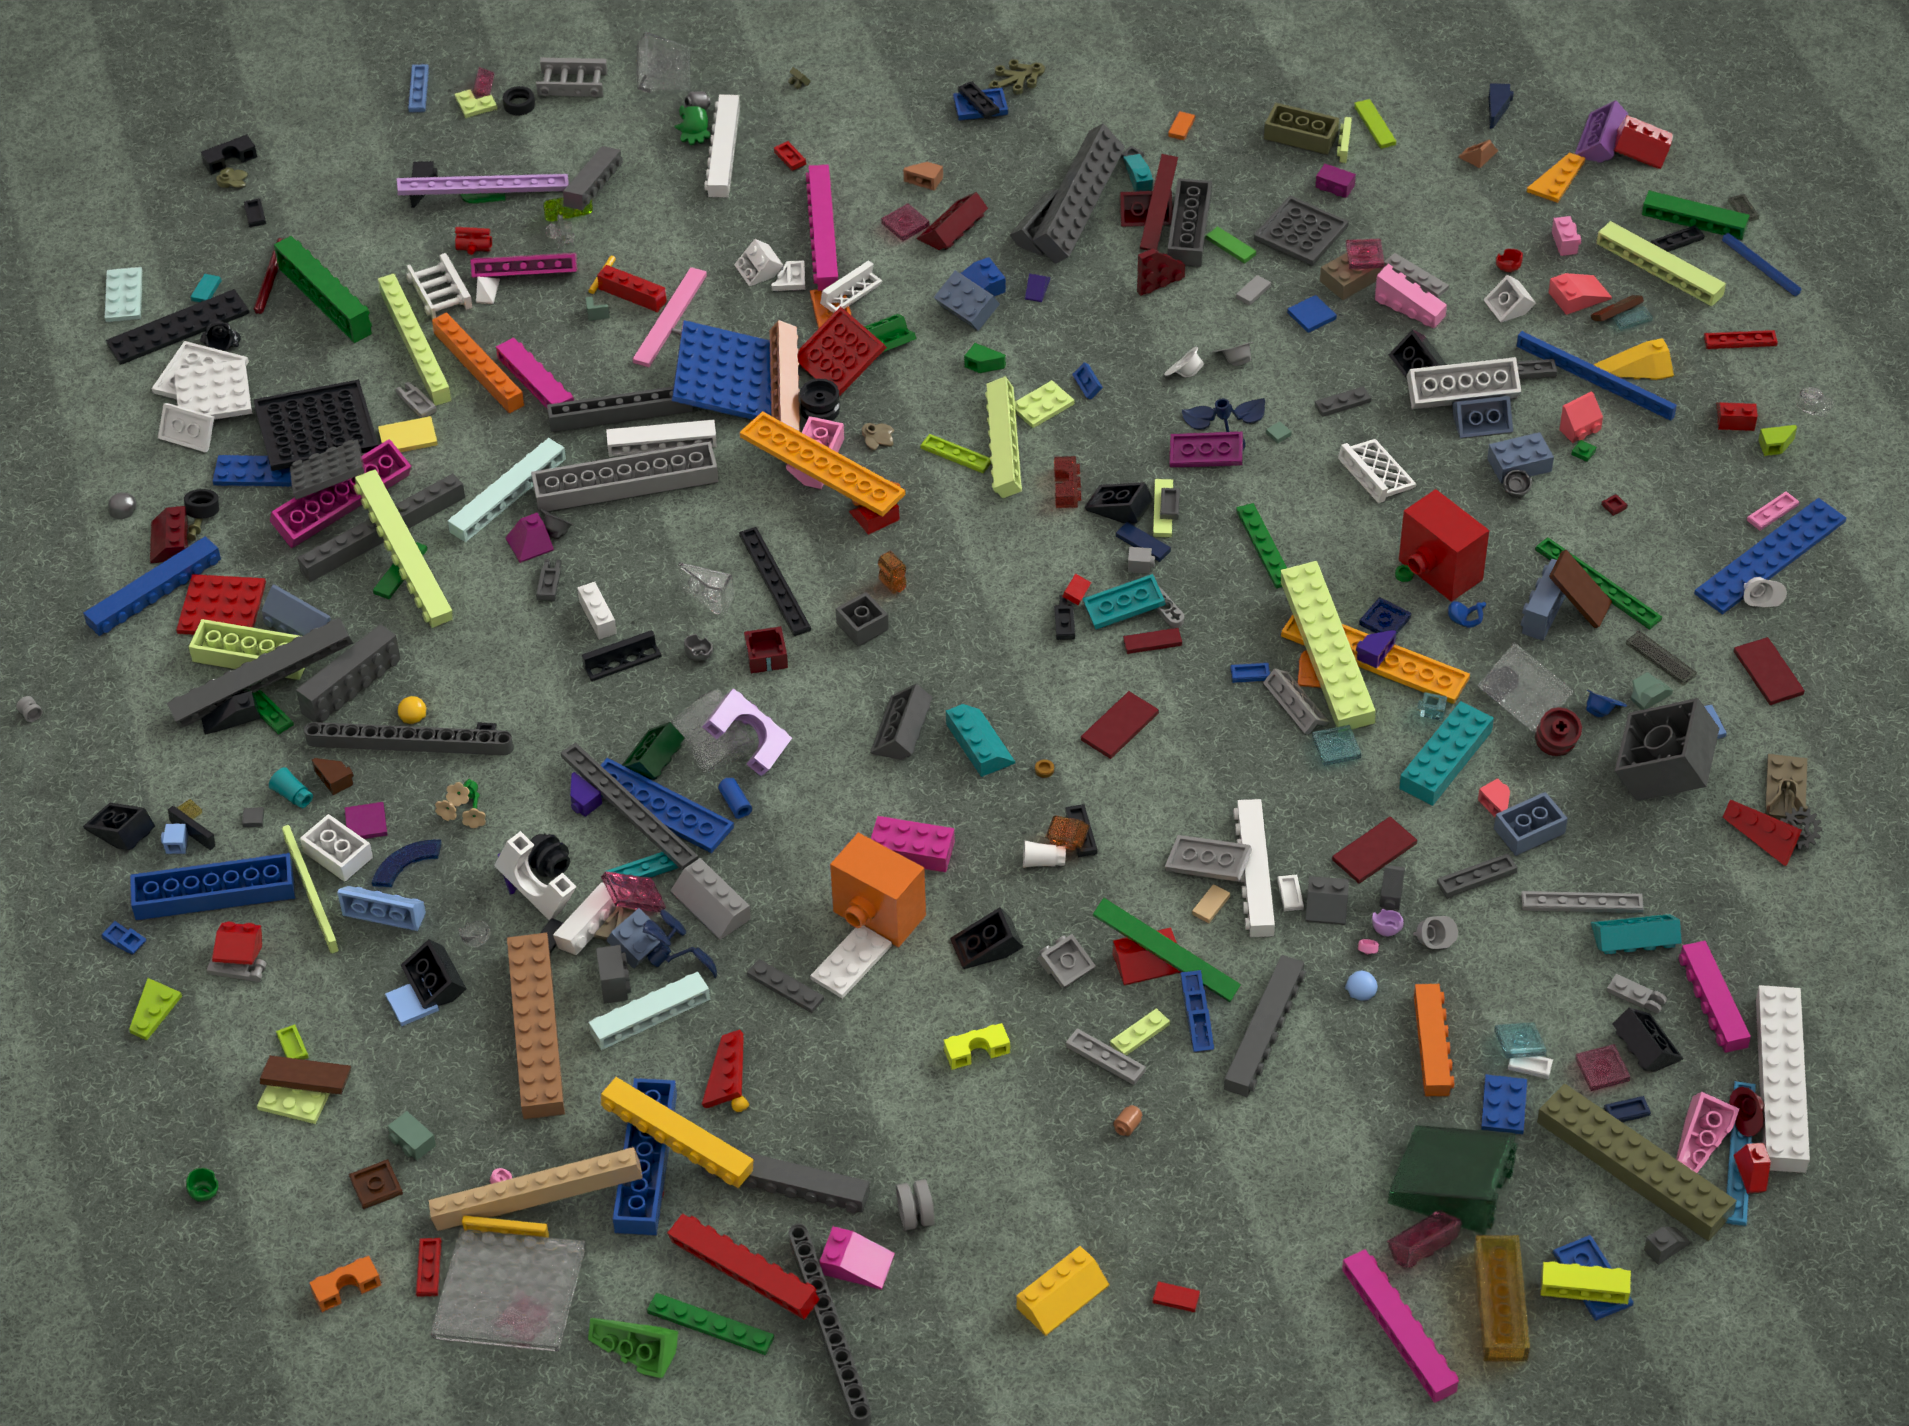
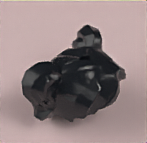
M216 321L207 326L206 331L201 335L200 342L210 348L225 351L231 346L238 347L241 336L237 331L232 330L228 323Z

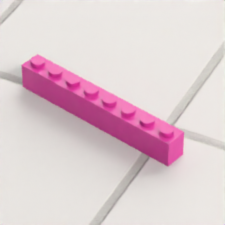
M1364 1249L1343 1259L1342 1271L1433 1402L1436 1403L1456 1393L1459 1383L1457 1374L1449 1369L1445 1357L1442 1354L1439 1355L1433 1340L1430 1337L1427 1338L1421 1323L1413 1318L1407 1304L1404 1305L1401 1301L1399 1292L1396 1288H1392L1385 1272H1381L1378 1268L1375 1258Z

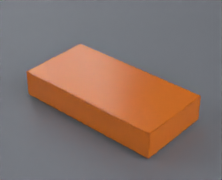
M1179 111L1168 132V137L1185 140L1195 120V115Z

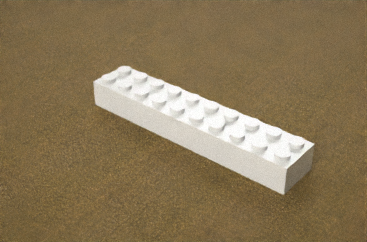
M1759 985L1756 996L1760 1097L1764 1103L1762 1143H1764L1771 1161L1770 1170L1806 1173L1810 1156L1801 988Z

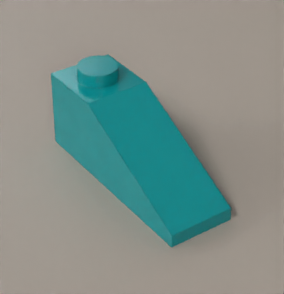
M1140 154L1124 156L1123 160L1134 192L1152 191L1153 177L1149 166Z

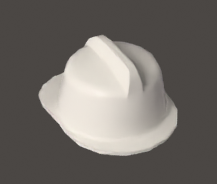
M1198 347L1192 348L1182 359L1172 365L1165 372V376L1175 372L1183 377L1194 376L1204 365V362L1196 353Z
M1754 577L1747 583H1744V601L1751 606H1779L1784 602L1787 595L1785 586L1777 581Z

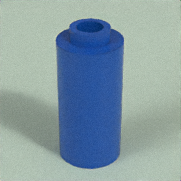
M734 778L723 779L718 786V790L735 818L740 819L748 816L752 811V806Z

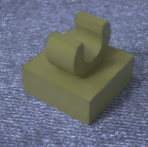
M794 67L789 71L793 77L788 80V83L793 85L796 82L794 85L796 89H800L802 83L806 86L810 84L811 81Z

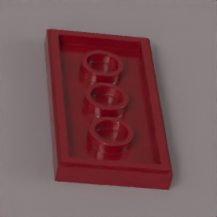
M1768 637L1734 647L1733 652L1769 705L1804 695L1805 690Z
M1128 691L1081 736V741L1112 759L1159 714V709Z
M1390 816L1334 854L1332 860L1360 884L1416 845L1417 839Z

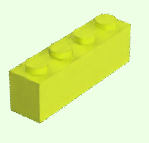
M1543 1262L1541 1296L1628 1304L1631 1271L1622 1268L1609 1269L1600 1266L1589 1267L1579 1264L1569 1265L1559 1264L1558 1262Z

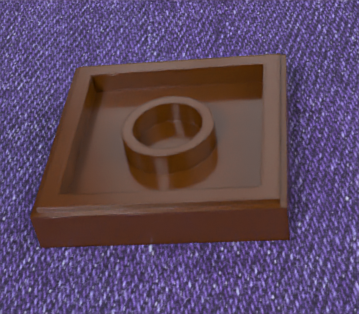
M388 1159L348 1174L363 1209L403 1194Z

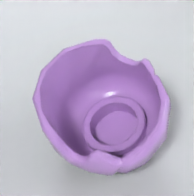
M1382 909L1379 914L1373 913L1372 924L1375 931L1380 935L1393 936L1402 930L1403 918L1396 911Z

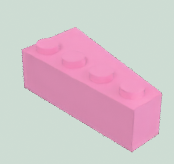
M1387 264L1377 275L1375 300L1392 308L1394 311L1407 315L1411 319L1422 322L1425 326L1435 328L1445 318L1447 305L1431 293L1423 292L1420 285L1417 283L1412 284L1405 279L1406 276L1403 273H1396L1392 270L1393 266Z

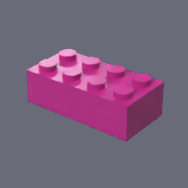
M877 816L871 839L919 864L924 869L946 872L955 843L954 828Z

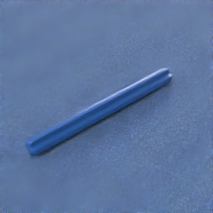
M1730 233L1723 236L1722 241L1793 296L1801 293V287Z

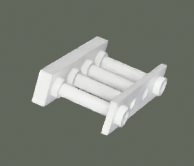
M446 253L440 255V263L436 266L414 272L411 265L407 266L408 273H406V278L409 284H413L424 303L427 316H431L434 319L436 318V311L457 304L463 305L466 310L472 308L471 296ZM440 271L441 273L445 272V276L423 283L419 281V278ZM446 282L451 283L450 287L429 294L425 292V289ZM451 293L457 294L456 298L435 305L430 301Z

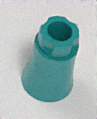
M287 767L276 771L269 781V789L302 809L309 805L313 799V794L308 791V788Z

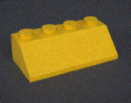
M1079 1246L1016 1295L1017 1309L1047 1336L1106 1289L1109 1283L1095 1259Z

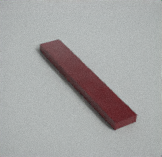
M1161 154L1140 244V249L1148 251L1152 248L1157 250L1178 162V157Z

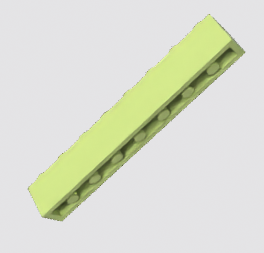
M1610 221L1598 232V245L1706 304L1713 306L1724 296L1726 283Z
M1005 376L987 383V392H985L988 400L986 408L989 413L987 421L990 426L988 434L991 439V443H989L992 453L990 461L993 466L991 470L994 480L992 487L994 492L998 493L1001 498H1006L1022 491L1014 387Z

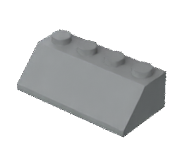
M701 858L684 868L670 890L719 940L751 919L750 905Z

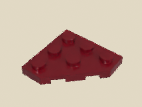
M1153 248L1138 254L1137 293L1140 296L1150 294L1158 288L1166 287L1168 284L1180 281L1185 277V265L1180 260H1175L1167 254L1159 253Z

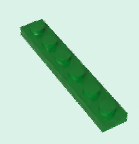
M1251 503L1236 507V512L1276 589L1281 588V570L1287 569L1255 504Z
M659 1293L655 1294L647 1309V1313L765 1356L774 1340V1334Z

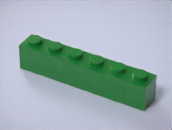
M1650 190L1647 193L1642 209L1643 216L1687 227L1696 225L1699 230L1720 235L1730 233L1740 240H1743L1750 216Z

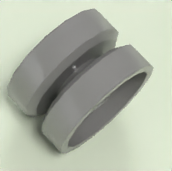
M926 1179L914 1182V1195H912L911 1188L907 1183L896 1185L898 1209L905 1231L916 1228L917 1215L923 1227L935 1224L933 1201Z

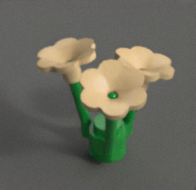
M468 779L464 784L456 782L454 785H449L446 795L448 801L436 802V814L444 820H454L457 817L454 806L466 804L469 799L473 798V808L463 812L462 823L470 828H478V826L485 825V813L477 810L478 798L480 796L477 792V783Z

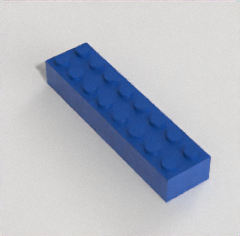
M290 853L130 875L131 906L135 920L295 899L294 872Z
M634 1078V1088L675 1112L677 1099L675 1080ZM628 1122L623 1150L634 1147L640 1160L642 1179L618 1185L613 1213L614 1232L621 1234L657 1235L670 1147L664 1143L657 1142L654 1137L639 1131L636 1126Z

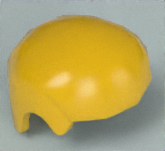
M409 696L399 703L398 716L404 723L415 724L426 717L427 708L422 699Z

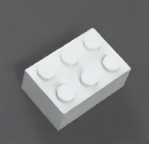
M329 814L300 838L303 853L344 882L373 858L370 843Z

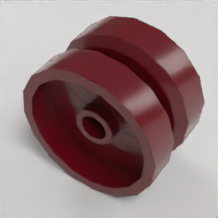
M1561 707L1550 709L1543 715L1535 730L1536 744L1541 751L1548 755L1562 756L1568 754L1573 750L1581 736V721L1569 709Z

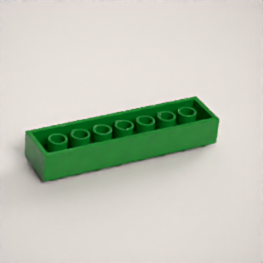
M289 236L274 244L279 270L354 344L372 335V323L369 320L370 312L367 306H363L359 299L353 296L349 289L340 283L337 277L334 278L329 269L324 268L321 262L315 259L311 252L302 246L299 240L296 241L292 236Z

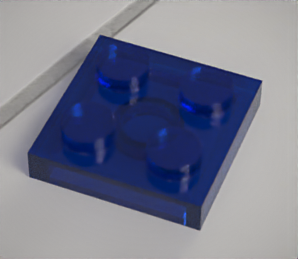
M1379 597L1361 617L1359 625L1374 633L1394 630L1397 635L1411 619L1412 613Z

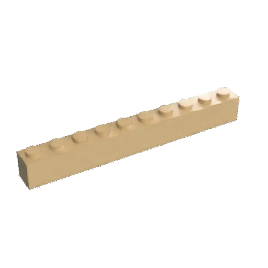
M634 1147L431 1199L429 1200L430 1217L437 1231L462 1225L463 1215L491 1218L642 1179L640 1160Z

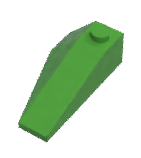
M590 1318L589 1341L607 1352H616L622 1356L620 1359L622 1362L627 1363L630 1361L638 1366L636 1370L641 1374L658 1378L664 1377L676 1354L678 1331L657 1326Z

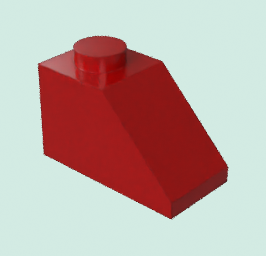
M1764 1143L1746 1144L1733 1155L1746 1192H1765L1767 1190L1771 1164Z

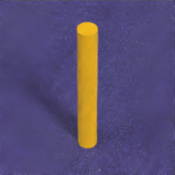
M610 256L605 265L612 267L616 258ZM597 277L588 290L591 294H595L598 289Z

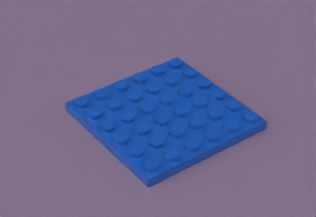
M684 320L671 401L752 420L762 411L771 416L770 340Z

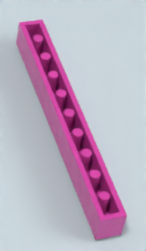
M829 164L810 165L809 173H806V183H809L806 184L807 194H810L807 195L808 205H811L808 206L809 216H812L809 217V226L813 227L810 228L811 250H815L812 251V261H816L812 262L813 273L816 272V274H813L814 284L818 286V291H823L838 281Z

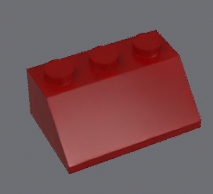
M1626 115L1618 128L1614 151L1661 169L1670 149L1673 134Z
M1171 927L1157 930L1177 943ZM1127 937L1113 940L1112 954L1124 985L1181 973V971Z

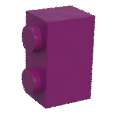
M1324 164L1316 175L1315 188L1347 198L1355 186L1356 174Z

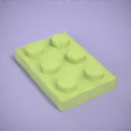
M1051 380L1015 401V411L1029 426L1035 428L1074 405L1075 400Z
M267 1085L257 1108L260 1111L316 1124L330 1093Z

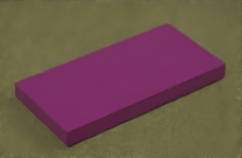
M1243 431L1170 434V467L1239 466L1243 464Z

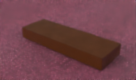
M1631 295L1591 314V318L1594 321L1607 320L1643 303V296Z

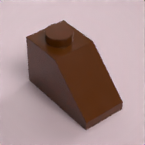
M312 759L314 772L332 795L353 785L352 777H354V774L350 767H346L342 761Z

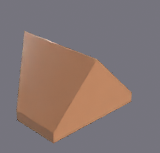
M1490 140L1468 147L1458 157L1481 168L1498 150Z

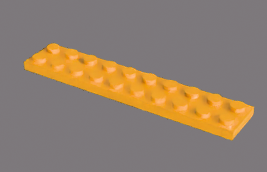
M763 411L740 431V438L882 517L905 496V489Z
M1292 615L1281 631V637L1305 646L1295 618ZM1342 624L1357 665L1362 669L1451 704H1455L1470 679V673L1398 645H1394L1378 668H1374L1357 660V644L1359 641H1363L1369 634Z

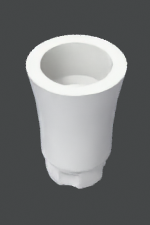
M1024 841L1023 868L1065 865V847Z

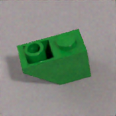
M974 343L964 355V367L977 373L1004 369L1006 367V355Z

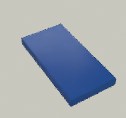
M1591 1235L1553 1250V1255L1559 1264H1579L1581 1266H1600L1612 1269ZM1630 1296L1628 1304L1582 1300L1595 1321L1633 1306L1634 1303Z

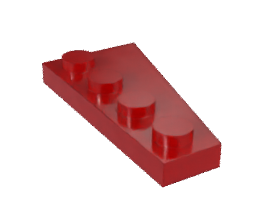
M1731 799L1722 817L1784 866L1788 864L1802 831L1800 828Z
M740 1029L721 1037L701 1104L704 1108H710L742 1097L744 1034Z

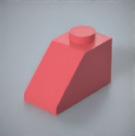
M1497 778L1479 789L1478 801L1496 817L1497 813L1508 809L1510 790L1506 784H1503Z

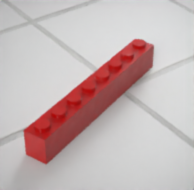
M682 1213L667 1232L672 1243L803 1320H805L820 1300L816 1293V1288L808 1282L802 1283L796 1275L783 1272V1269L775 1263L769 1264L760 1254L756 1253L754 1255L750 1253L749 1249L744 1245L739 1244L738 1246L727 1235L723 1234L721 1236L717 1234L713 1227L709 1225L705 1227L694 1216L688 1217Z

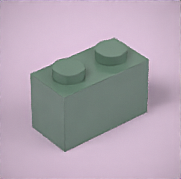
M408 1111L388 1125L389 1139L394 1145L399 1144L408 1157L412 1156L419 1160L436 1146L434 1134Z

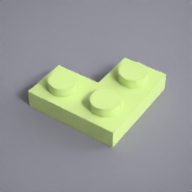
M471 90L455 94V99L465 118L497 109L492 95L475 99Z

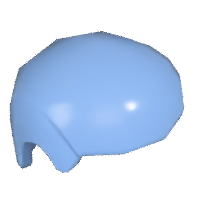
M1363 970L1356 971L1349 976L1345 986V990L1349 992L1350 997L1360 1001L1371 999L1376 994L1378 988L1374 976Z

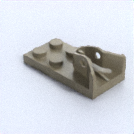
M1768 754L1765 814L1780 820L1781 818L1786 819L1785 812L1791 814L1792 808H1795L1796 812L1799 811L1800 807H1803L1804 812L1807 811L1808 758ZM1796 816L1797 819L1806 818L1804 816Z

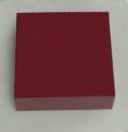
M1617 494L1605 499L1601 503L1612 516L1628 507Z

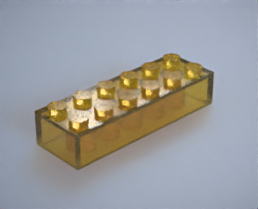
M1476 1235L1474 1258L1483 1360L1528 1361L1530 1342L1519 1235Z

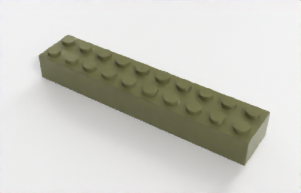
M1565 1083L1539 1109L1538 1124L1707 1241L1734 1214L1737 1200Z

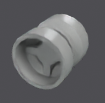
M31 696L21 698L16 705L17 710L23 714L27 722H33L43 714V710Z

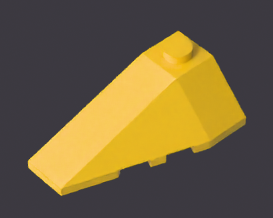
M1663 338L1646 341L1594 364V366L1621 379L1623 377H1631L1634 379L1650 378V380H1659L1674 376L1670 351Z

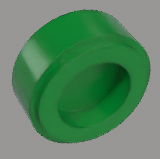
M1400 565L1396 568L1395 577L1397 580L1409 582L1413 579L1414 573L1409 569L1408 565Z

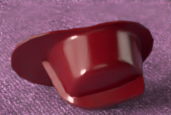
M1738 1087L1730 1095L1729 1101L1730 1105L1739 1108L1735 1124L1742 1135L1747 1137L1754 1136L1759 1133L1763 1125L1764 1103L1762 1098L1750 1088Z

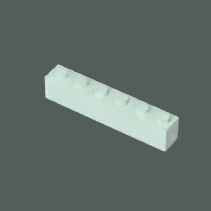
M698 972L687 975L681 980L669 983L657 991H652L642 998L633 1000L629 1004L594 1018L589 1022L590 1033L599 1048L603 1050L710 1000L709 988Z

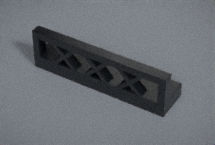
M650 630L582 654V662L592 682L660 658L662 655L656 645L655 635ZM651 648L655 651L652 655L643 654L645 650ZM628 656H637L635 661L626 660ZM611 662L620 663L618 667H609ZM601 668L602 671L593 675L591 669Z

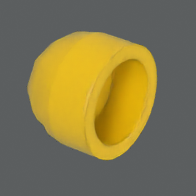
M743 1096L733 1099L731 1102L732 1108L736 1112H742L749 1107L748 1101Z

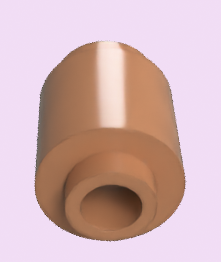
M1133 1105L1124 1108L1113 1123L1115 1131L1120 1135H1131L1142 1120L1141 1110Z

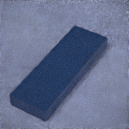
M1128 522L1116 532L1117 538L1133 547L1152 548L1151 556H1155V560L1158 562L1171 552V547Z

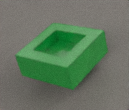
M1580 440L1572 450L1571 455L1588 462L1596 452V446Z

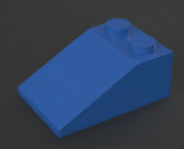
M989 257L974 262L960 273L994 297L1006 292L1005 277Z

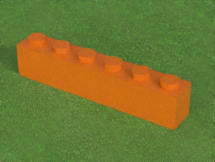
M1415 984L1414 1003L1425 1097L1450 1096V1090L1454 1089V1076H1450L1452 1059H1448L1450 1042H1446L1448 1025H1444V1021H1446V1008H1442L1444 992H1440V984Z

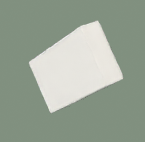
M1297 875L1278 876L1277 882L1283 910H1303L1304 904Z
M1512 1050L1508 1070L1549 1079L1553 1059Z

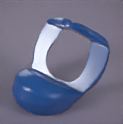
M1454 601L1449 604L1448 615L1452 621L1467 628L1475 627L1483 620L1482 609L1485 608L1486 602H1478L1473 607L1467 608L1461 602ZM1474 610H1477L1479 618L1467 621V616Z

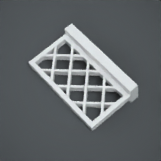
M1376 439L1350 446L1348 443L1341 445L1338 459L1378 503L1384 502L1388 496L1416 487V483ZM1374 446L1378 451L1370 450L1367 448ZM1355 451L1363 453V456L1358 455ZM1365 454L1375 456L1376 458L1365 457ZM1377 458H1385L1388 463L1377 460ZM1366 463H1370V464H1374V465H1373V467H1370V466H1368ZM1375 466L1385 467L1386 470L1375 468ZM1388 469H1394L1398 474L1389 472ZM1376 474L1383 475L1384 478H1379ZM1386 477L1394 478V479H1396V482L1391 481V480H1387V479H1385V478H1386ZM1398 480L1406 481L1408 484L1398 483ZM1386 485L1392 486L1394 488L1388 490V487Z

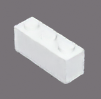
M592 582L577 587L579 602L598 639L617 634L615 619L596 583Z

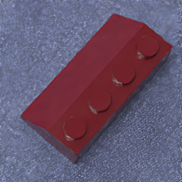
M977 192L957 200L917 237V240L937 250L943 248L947 250L954 244V240H958L964 235L963 231L974 226L973 222L980 220L984 216V212L988 207Z

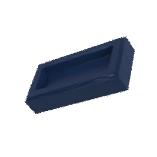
M1644 1096L1604 1105V1110L1621 1122L1651 1115Z

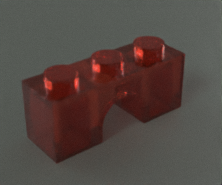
M1076 456L1054 457L1055 481L1064 482L1055 483L1056 508H1078V501H1081V490H1077V488H1081V479L1077 477L1080 474V464H1076Z

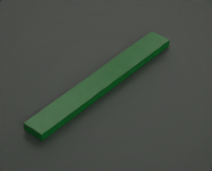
M1548 537L1535 547L1538 553L1550 561L1551 559L1557 560L1561 551L1566 550ZM1571 554L1610 598L1614 606L1649 630L1662 620V616Z
M1105 898L1102 899L1092 915L1181 972L1201 970L1203 986L1228 1002H1231L1241 986L1237 981Z

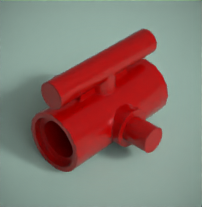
M455 227L456 250L467 251L469 255H473L476 251L491 252L492 236H487L490 235L489 228Z

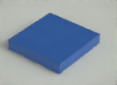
M1316 295L1287 309V313L1308 333L1337 318V315Z

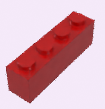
M605 265L597 275L599 290L652 311L658 312L667 302L665 287L617 268Z

